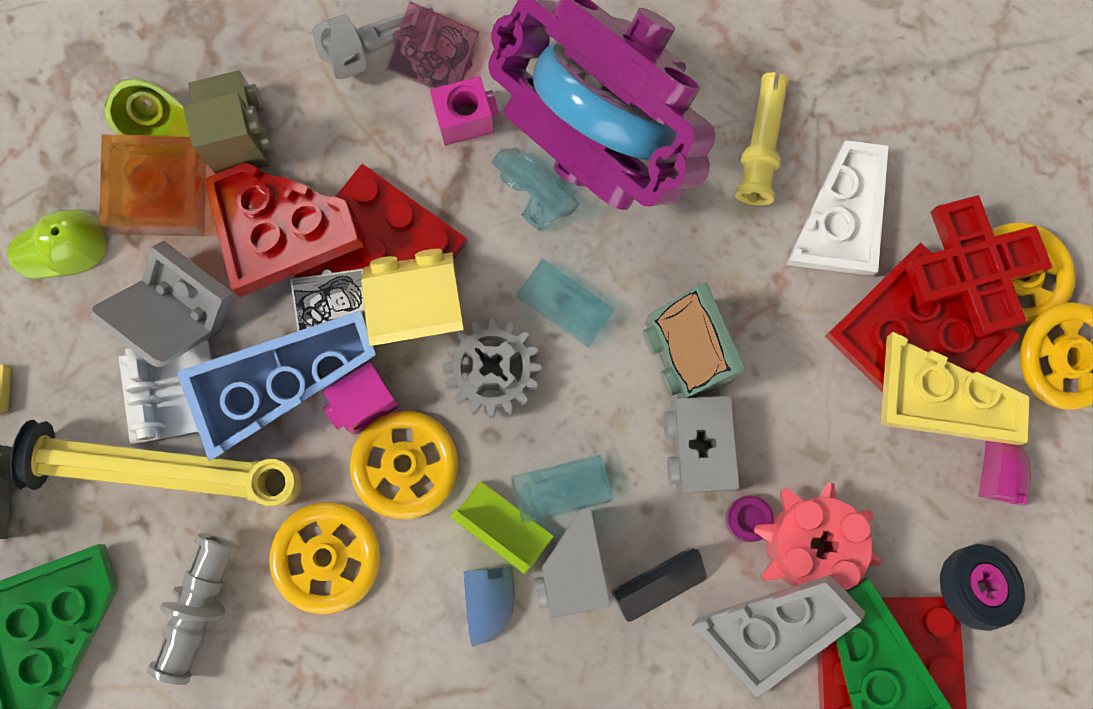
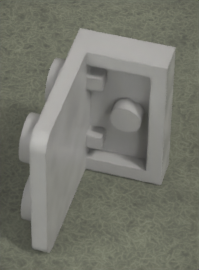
M162 241L151 247L142 280L94 305L91 318L151 365L163 367L221 330L233 292L167 242Z

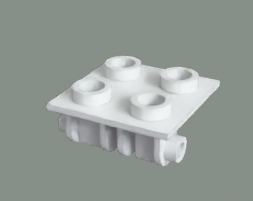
M209 340L203 341L163 367H155L132 349H125V355L118 357L130 445L197 433L198 429L177 371L212 360Z

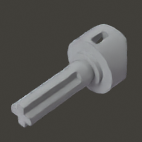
M430 4L416 8L421 11L416 24L418 35L427 33L432 16L436 17ZM415 9L361 26L356 29L345 14L325 20L312 29L319 57L333 67L334 75L337 79H345L365 72V52L369 53L395 44L397 40L400 42L404 41L406 37H399V34L406 33V30L401 29L410 26ZM438 19L436 20V23H435V26H434V29H433V30H436V29H437L436 26L439 25V24H438Z

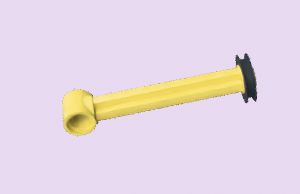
M35 420L26 421L15 437L10 459L11 479L14 486L19 489L28 487L31 490H37L46 482L48 476L246 498L248 501L257 502L265 506H286L299 496L302 489V477L299 470L291 463L281 460L265 459L252 462L216 457L209 461L207 456L55 439L53 426L48 421L40 423ZM279 470L283 473L286 484L280 494L272 496L265 487V481L271 472Z

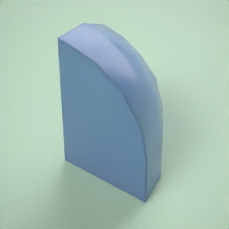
M512 567L463 572L467 621L472 646L489 642L503 631L513 613L515 596Z

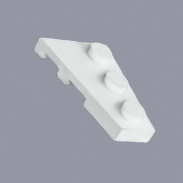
M848 140L843 142L786 265L874 276L878 273L889 146Z

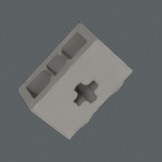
M731 396L675 399L670 405L671 411L664 412L666 439L673 438L674 457H668L667 459L669 484L677 485V495L738 490L739 479ZM697 435H700L702 443H708L710 447L709 450L702 453L701 458H699L697 450L689 448V443L695 440Z

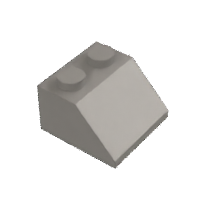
M591 507L579 510L543 564V577L534 578L539 609L549 607L551 618L611 607Z

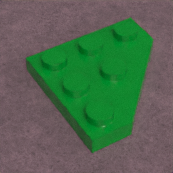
M105 544L94 545L0 580V709L58 708L119 589Z

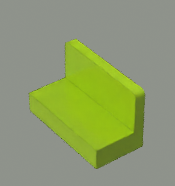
M479 481L458 510L455 509L450 515V518L525 575L554 537L481 481Z

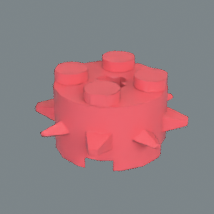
M828 482L819 497L805 500L801 499L787 487L780 491L783 511L774 517L773 524L756 525L754 529L755 533L766 540V553L768 558H771V562L761 574L764 581L782 579L785 583L794 587L831 575L844 590H849L859 583L869 566H880L881 558L872 553V537L869 522L874 516L871 510L857 512L852 506L837 500L834 483ZM822 537V541L825 544L824 552H819L816 556L818 549L811 548L812 538Z

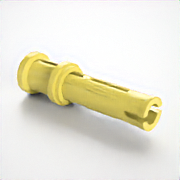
M774 72L766 73L761 77V88L751 144L742 153L741 163L744 166L742 182L735 189V197L739 201L750 205L760 206L774 202L775 192L771 189L774 171L780 167L781 162L776 146L786 89L789 84L788 77L780 74L778 84L774 86L776 75Z

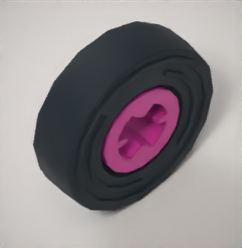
M974 544L954 551L944 561L939 576L940 590L947 608L958 621L971 629L991 631L1012 624L1022 613L1025 602L1024 582L1017 566L1005 553L994 546ZM984 582L987 591L981 592L978 583Z

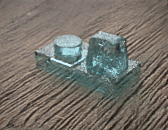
M517 147L501 148L491 161L501 171L499 177L505 184L516 191H527L531 195L521 215L538 231L546 230L558 218L572 215L580 205V202Z
M543 258L517 292L518 299L588 348L615 310Z
M601 455L512 475L511 478L522 523L609 503L613 499Z

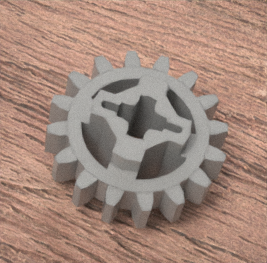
M490 318L488 329H482L479 323L474 321L472 322L473 333L468 336L460 330L456 333L461 343L459 347L447 345L446 347L447 353L454 360L442 363V369L444 372L454 374V377L449 378L445 385L448 390L460 389L454 400L458 405L470 400V413L476 415L482 406L486 407L489 418L495 417L496 408L503 407L509 416L512 414L511 403L515 400L524 406L528 404V399L523 393L525 389L537 391L538 383L531 379L530 375L541 373V365L531 363L530 360L539 355V350L537 346L525 347L529 340V334L526 331L520 333L517 337L513 335V322L509 321L502 330L498 329L495 318ZM498 340L503 343L500 346H484L481 342ZM466 355H468L473 362V371L464 381L462 366ZM520 355L523 371L518 382L511 374V365ZM481 357L492 364L501 361L499 365L504 380L493 373L483 376L485 369ZM486 389L501 390L504 394L499 397L481 396Z

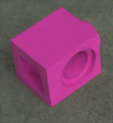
M481 76L429 89L445 146L494 133L492 117L499 116V110L493 90H484ZM464 105H471L477 108L473 114L468 116L456 113Z
M371 362L366 363L322 391L329 401L327 405L323 406V409L337 430L344 426L353 435L366 428L375 419L390 413L400 406Z

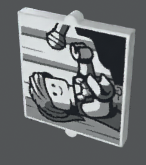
M326 269L322 272V275L290 279L297 331L360 310L366 322L361 282L364 269L336 273Z

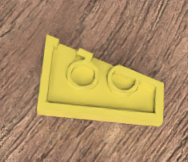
M894 332L887 336L881 425L1014 445H1022L1028 442L1029 396L979 372L971 373L947 362L948 358L932 350L926 352L907 343V338Z

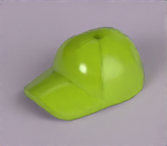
M140 78L124 79L113 86L104 105L105 120L115 133L133 144L174 157L185 156L193 150L183 109L184 104L177 100L171 92L155 82ZM145 100H149L152 105H147Z
M82 209L58 210L44 215L38 220L37 224L18 234L8 246L7 258L11 266L19 274L29 279L73 275L84 272L99 264L105 256L108 242L105 238L104 229L100 224L102 222L96 215Z

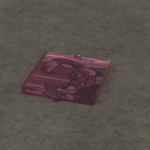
M409 1L400 29L393 33L395 43L386 70L431 89L463 81L466 70L473 66L470 58L479 31Z

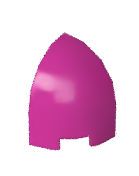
M986 441L979 497L1020 506L1028 505L1031 469L1030 459L1022 445Z

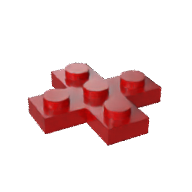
M979 195L936 206L930 213L944 250L911 258L904 264L918 305L922 306L961 295L976 337L1017 327L1027 322L1012 281L1044 273L1053 267L1037 225L994 236Z

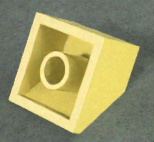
M429 249L416 253V259L398 261L397 257H382L371 261L369 267H364L361 282L370 346L464 330L462 300L453 252L443 254L441 249Z

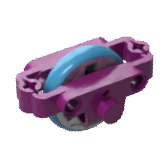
M518 0L510 15H503L497 19L491 32L494 50L488 62V69L492 78L512 94L503 111L504 115L556 160L553 168L561 178L577 186H586L605 203L621 210L629 209L634 200L643 206L649 207L673 204L682 197L687 188H695L707 179L710 171V162L707 155L715 142V130L710 122L690 107L700 91L699 84L685 73L686 63L665 48L675 31V27L671 22L646 8H639L632 22L612 17L591 0H558V2L553 0ZM550 36L557 42L549 45ZM538 58L532 76L526 71V68L531 59ZM639 159L648 160V167Z

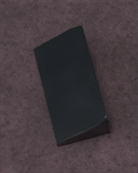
M687 548L613 589L611 594L625 620L631 622L703 582L707 574L701 554L698 549Z

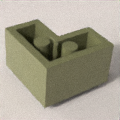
M240 70L189 82L192 103L183 105L191 144L192 148L216 174L242 162L259 169L270 166L267 150L273 149L268 128L265 123L260 124L257 111L263 110V104L256 84L249 85Z

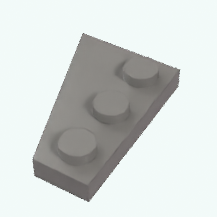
M831 575L697 617L692 626L752 694L758 698L860 623L866 612Z

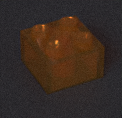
M102 134L99 225L109 232L118 235L204 236L206 189L204 179L206 178V163L192 148L190 137Z

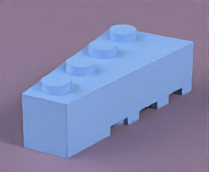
M360 310L177 371V375L207 457L211 461L266 424L302 403L316 392L376 355L374 346L369 345L366 322Z

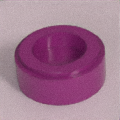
M744 496L734 500L729 505L725 514V522L728 531L736 539L743 542H757L764 538L754 532L755 526L773 524L774 516L771 507L766 501L757 496Z

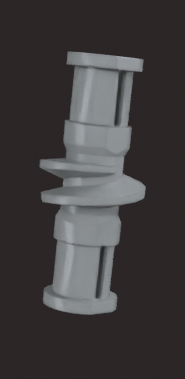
M205 533L197 535L195 542L199 546L190 570L186 571L182 582L183 586L173 588V594L179 598L178 602H163L161 605V610L171 615L172 618L164 630V640L157 659L148 666L147 673L151 677L174 685H185L190 682L192 674L188 670L196 649L203 640L205 624L208 621L220 620L224 617L226 610L223 604L216 600L215 597L221 591L224 583L222 578L231 555H236L239 549L238 545L228 539Z

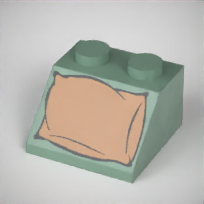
M707 282L691 289L649 314L645 323L647 328L643 330V336L651 354L659 353L665 370L661 371V377L670 396L677 394L678 399L699 397L730 384L746 369Z

